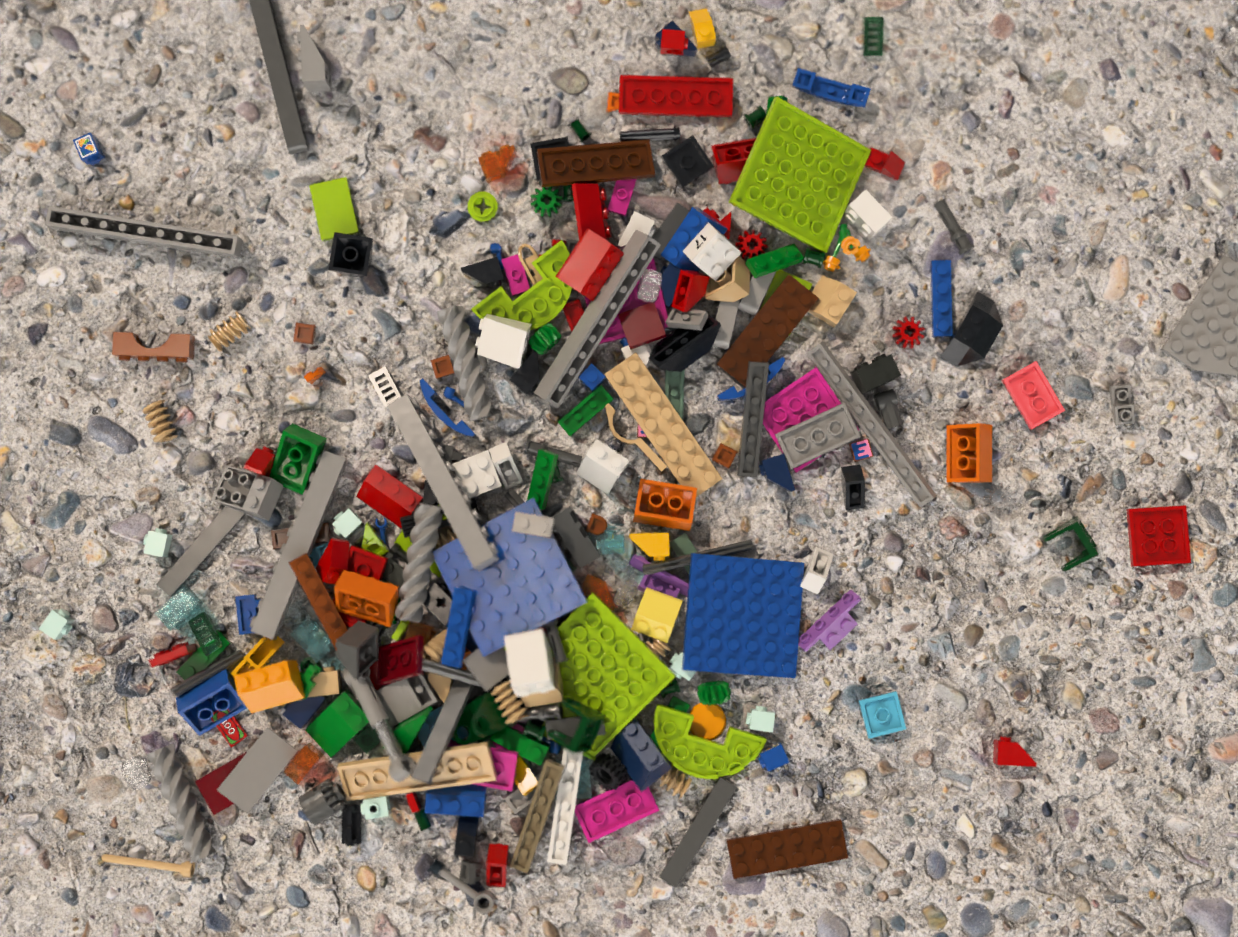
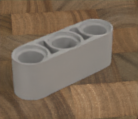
M775 272L758 278L752 276L749 295L742 298L738 309L755 316Z
M740 300L736 302H719L716 320L721 326L714 341V347L728 350Z

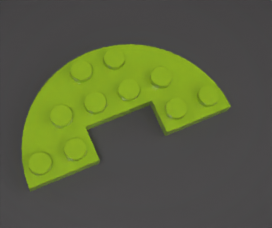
M559 241L532 262V265L543 279L513 301L505 289L500 286L471 310L480 319H484L487 314L529 323L532 324L531 330L550 322L564 308L572 291L571 287L555 277L570 255L564 241Z
M656 704L654 732L658 745L664 756L673 766L690 776L702 779H718V777L736 774L757 758L767 741L766 737L729 726L723 744L689 734L694 719L693 714Z

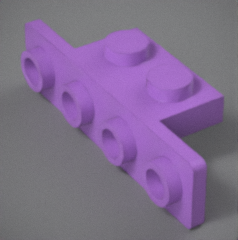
M636 554L633 555L629 562L630 566L643 572V565L650 564L646 558ZM661 571L644 575L637 589L645 592L646 587L675 598L678 593L688 597L689 584L681 580L677 575Z
M849 590L800 636L798 645L807 652L820 639L831 650L858 625L848 612L861 601L860 596L854 591Z

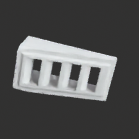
M386 367L369 375L385 408L388 409L387 405L402 397ZM385 373L386 377L376 382L375 378ZM386 380L389 381L388 384L382 386L381 388L379 387V384L385 382ZM389 387L393 388L385 394H383L382 392L383 390ZM393 393L396 394V396L392 397L391 399H386V397H388L389 395Z

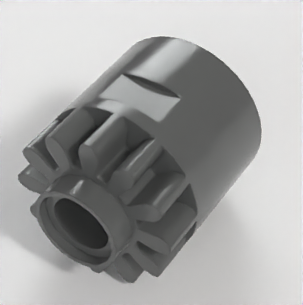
M330 779L325 780L298 798L304 814L315 826L346 806L344 803L346 796L343 789L338 783L334 784Z

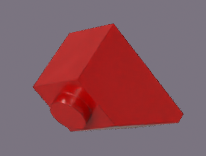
M680 270L671 307L682 312H688L705 295L710 276L698 271Z
M264 446L263 449L256 448L243 468L269 477L276 456L273 454L274 450Z
M331 538L316 566V571L322 582L336 585L344 570L347 571L349 541Z
M1000 736V740L994 739L993 763L997 765L1036 767V762L1018 742L1012 740V737Z
M500 843L489 844L486 863V886L506 887L509 845Z

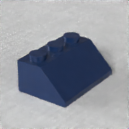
M635 717L616 735L610 747L618 760L621 761V764H624L627 773L641 792L672 769L647 731Z

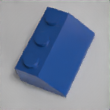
M692 207L661 253V256L682 270L699 272L700 268L684 254L683 250L708 222L723 235L728 228L700 208Z
M227 669L176 697L178 713L199 736L247 709V706L238 696L235 679ZM229 709L230 713L215 722L211 720L213 713L217 710L224 711Z
M467 784L427 790L425 813L484 817L487 787Z

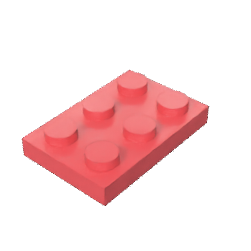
M1037 361L1001 380L1030 430L1065 411Z

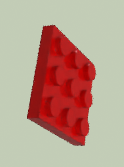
M1186 505L1126 509L1131 567L1191 563Z

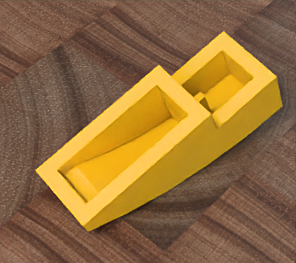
M263 636L231 674L235 676L265 667L285 641L277 636L276 640Z

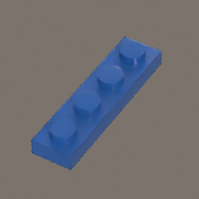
M932 260L930 262L932 337L953 336L951 260Z
M458 586L454 587L441 660L443 665L456 668L462 667L475 590Z

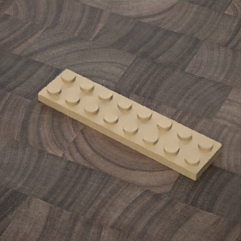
M636 352L604 374L679 485L697 488V497L722 480L718 471Z
M489 742L448 747L431 785L412 779V774L402 782L394 781L389 775V767L391 766L389 756L343 762L337 766L346 801L496 781L497 779ZM423 751L406 753L404 755L410 756L417 765Z

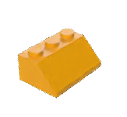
M285 660L234 676L238 696L251 713L305 698L297 660Z

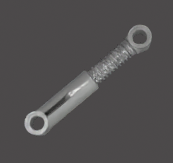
M370 668L357 680L346 670L343 674L345 682L353 688L371 727L376 729L375 731H377L378 737L382 741L383 747H385L384 750L388 753L387 756H389L391 762L389 775L394 781L402 782L414 772L416 763L410 756L404 755L402 750H399L401 747H398L399 744L395 740V734H392V728H389L390 725H387L390 719L369 677Z

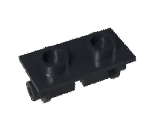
M345 804L346 806L342 809V844H346V846L361 844V804Z

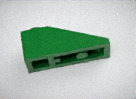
M428 706L398 723L391 730L393 731L392 734H395V740L398 741V747H401L399 750H402V753L406 754L409 751L433 707Z
M510 726L490 736V740L510 751L518 752L519 756L540 766L550 745L543 741L539 743L535 738L528 735L523 736V732Z

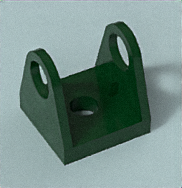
M1078 515L1042 538L1044 542H1047L1066 531L1070 532L1074 529L1086 549L1080 555L1061 567L1063 572L1099 554L1097 545Z
M490 692L466 704L452 735L455 742L459 745H467L486 738L511 725L505 723L509 717H502L504 711L498 709L500 705L495 703V698ZM460 726L468 731V739L466 741L461 740L458 736L457 730Z
M564 697L561 703L582 718L575 735L571 737L554 729H549L547 735L573 754L590 751L606 715L580 702Z

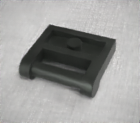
M395 543L385 556L389 559L383 577L400 589L405 583L403 579L404 568L392 557L396 554L407 564L408 560L406 552L400 548L399 544Z

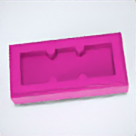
M636 179L616 181L608 206L609 212L626 217Z
M518 254L501 259L512 296L522 294L530 289Z

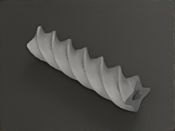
M453 305L437 311L439 321L443 325V336L448 343V353L454 362L453 371L459 380V391L464 398V409L470 417L469 422L494 416L490 412L491 400L485 394L486 382L479 375L481 371L480 362L474 357L476 348L469 339L470 327L463 320L465 316L464 307Z
M418 502L420 506L414 513L416 525L410 533L412 545L406 553L408 564L403 570L405 583L399 589L401 602L395 609V615L400 618L399 620L420 623L423 617L422 605L427 597L426 586L430 581V566L434 561L432 552L438 541L437 528L442 521V507Z
M172 743L146 754L149 761L154 764V775L161 782L162 795L169 801V813L176 818V830L184 837L183 847L191 855L190 864L215 853L216 850L212 847L211 835L204 828V818L197 811L196 798L190 793L189 781L182 774V764L175 757L174 744Z

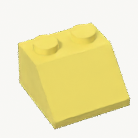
M646 587L631 630L668 643L683 600Z

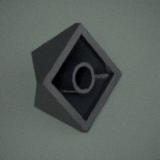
M334 232L328 270L350 277L367 276L372 263L373 238Z

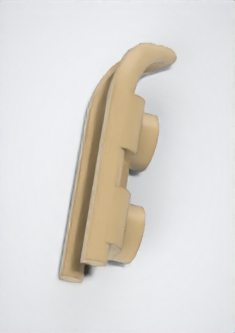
M522 244L518 249V257L534 286L543 279L532 265V262L539 256L531 245ZM527 247L532 251L533 255L523 260L522 249ZM530 269H533L535 276L531 275Z

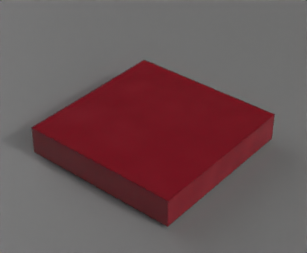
M654 301L618 314L630 350L667 337Z

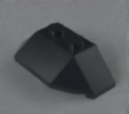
M979 292L975 294L940 358L957 367L982 360L986 357L1003 327L997 307L992 299Z
M708 315L702 331L677 328L655 344L652 354L649 356V361L660 370L682 372L712 349L721 324L711 315Z

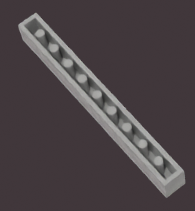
M48 206L45 225L53 230L240 259L243 240L236 235Z
M635 230L622 251L624 255L594 301H591L536 388L534 392L536 395L555 407H560L661 244L649 235Z
M405 394L387 405L473 567L481 571L498 561V548L493 542L489 541L488 537L490 534L485 526H481L479 522L481 519L476 509L473 510L470 506L472 501L467 493H463L461 489L463 484L458 477L455 478L453 474L454 467L450 461H446L444 458L446 453L441 445H437L435 441L437 436L432 429L429 430L427 423H429L424 413H420L418 410L420 405L416 398H411L408 394Z
M325 450L323 454H319L316 461L317 469L311 473L309 478L311 484L302 495L301 508L298 507L295 512V523L288 529L287 536L289 538L287 543H283L280 549L279 562L276 561L273 566L272 572H274L272 580H268L265 586L267 591L265 597L261 598L257 608L259 612L257 616L252 618L250 627H252L251 632L272 640L277 639L299 584L288 562L304 553H307L308 557H310L348 463L346 458Z

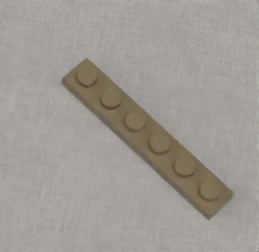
M550 759L545 761L510 867L524 873L530 871L565 769L564 765Z

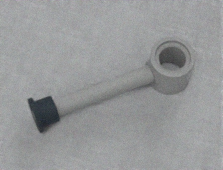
M435 859L428 872L431 871L436 875H441L473 898L474 908L477 912L485 914L491 911L495 904V896L491 891L483 890L478 893L443 868V865L437 861L438 859ZM480 898H487L489 905H481Z

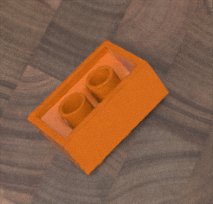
M982 423L947 425L946 482H992V425Z
M640 478L633 522L690 531L697 488Z
M344 570L334 587L337 611L391 627L399 600L398 586Z

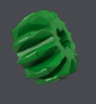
M542 187V191L536 188L535 192L537 195H531V199L534 200L531 202V207H536L534 212L539 213L541 211V217L548 213L549 218L552 217V211L558 214L557 208H562V204L559 201L563 200L562 196H557L559 194L558 189L552 192L553 187H548V190ZM545 198H548V200H549V204H548V205H545V202H544V199H545Z
M548 323L531 336L529 344L535 352L543 355L559 342L562 335L555 326Z
M712 680L701 683L698 686L697 694L699 702L703 705H716L729 701L731 692L729 683Z

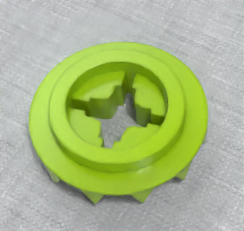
M481 191L470 197L467 209L474 220L483 222L489 221L496 215L498 204L492 194ZM484 199L485 205L489 208L484 209L483 214H481L480 208L475 206H480Z

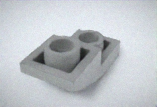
M1110 385V402L1114 424L1135 423L1134 404L1131 403V385Z

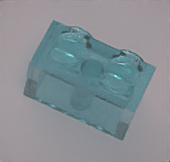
M604 531V535H600V539H596L597 551H601V555L624 554V534H616V531Z
M182 587L154 614L169 630H180L186 625L187 622L185 620L190 616L194 617L201 611L200 606L204 603L189 587Z
M307 620L299 625L290 635L317 663L322 661L334 647L331 645L330 639L318 631L319 627L313 621Z

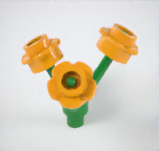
M841 224L840 237L838 238L832 256H826L825 260H823V265L826 270L834 272L835 269H840V260L836 258L840 247L845 254L850 255L852 253L856 258V262L866 261L871 256V249H868L866 245L860 248V241L851 236L847 224Z

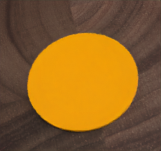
M699 703L691 709L689 714H693L694 719L690 731L693 735L713 740L723 733L726 726V716L720 706L717 704L703 705Z

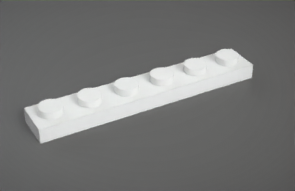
M565 748L562 757V765L565 766L557 791L547 860L549 863L567 865L583 752L573 754Z

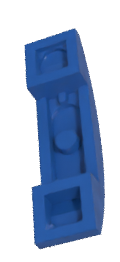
M800 68L797 69L792 87L812 96L855 107L866 106L871 88L852 84L851 86L816 76V73Z
M784 357L769 365L767 384L785 362ZM733 386L717 395L716 398L718 401L740 399L745 397V389L737 392Z
M422 378L420 385L423 395L437 417L456 432L474 438L476 434L462 420L456 425L432 400L437 393Z

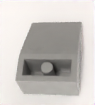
M300 25V32H297L298 43H301V50H298V60L301 62L302 69H299V80L303 82V86L307 88L309 93L332 92L331 72L305 26Z
M226 465L211 500L248 515L269 521L283 485L273 478Z
M424 670L422 675L390 683L376 691L390 719L387 724L390 725L389 728L440 700L428 682V677L425 675Z

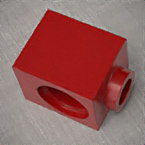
M662 29L660 54L683 56L684 49H688V38L685 37V31Z

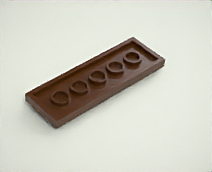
M649 139L537 149L536 152L542 187L655 177Z
M788 274L717 365L746 387L748 361L768 362L818 300V297Z
M841 819L726 839L733 879L848 859Z

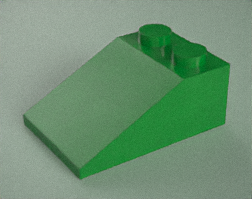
M292 423L282 432L269 477L282 484L283 487L303 495L309 485L310 475L317 467V458L319 454L323 453L327 438Z
M346 690L305 730L332 758L369 721L360 702L349 690Z

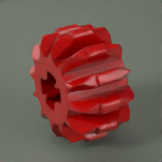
M752 229L751 235L746 230L744 231V236H738L740 242H736L735 246L739 247V250L744 253L742 255L743 260L746 256L752 258L764 254L765 251L763 250L768 249V245L763 244L767 241V238L760 239L762 232L755 235V230ZM750 242L754 243L755 247L753 250L749 249L750 246H747Z
M905 316L902 321H896L897 326L892 327V330L897 332L892 335V338L898 337L895 343L898 345L900 342H903L902 348H906L908 344L909 348L912 349L914 344L919 345L921 343L919 339L924 338V335L919 332L924 331L925 328L918 327L921 324L920 320L914 323L915 317H911L908 320ZM904 331H912V334L909 337V335L905 334Z

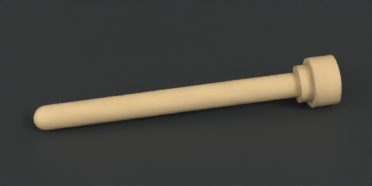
M104 854L101 857L103 862L174 871L188 878H192L195 871V862L190 864V861L175 864Z

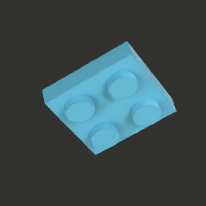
M897 691L858 700L869 739L906 730Z

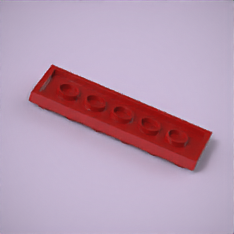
M620 75L619 114L732 117L733 78Z

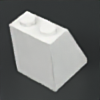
M487 314L484 319L481 318L479 330L482 331L481 336L477 337L475 348H478L477 354L519 369L525 359L532 324Z
M596 439L585 455L576 474L608 495L629 464V460Z
M543 629L504 636L511 687L516 696H528L529 694L555 690L553 652Z

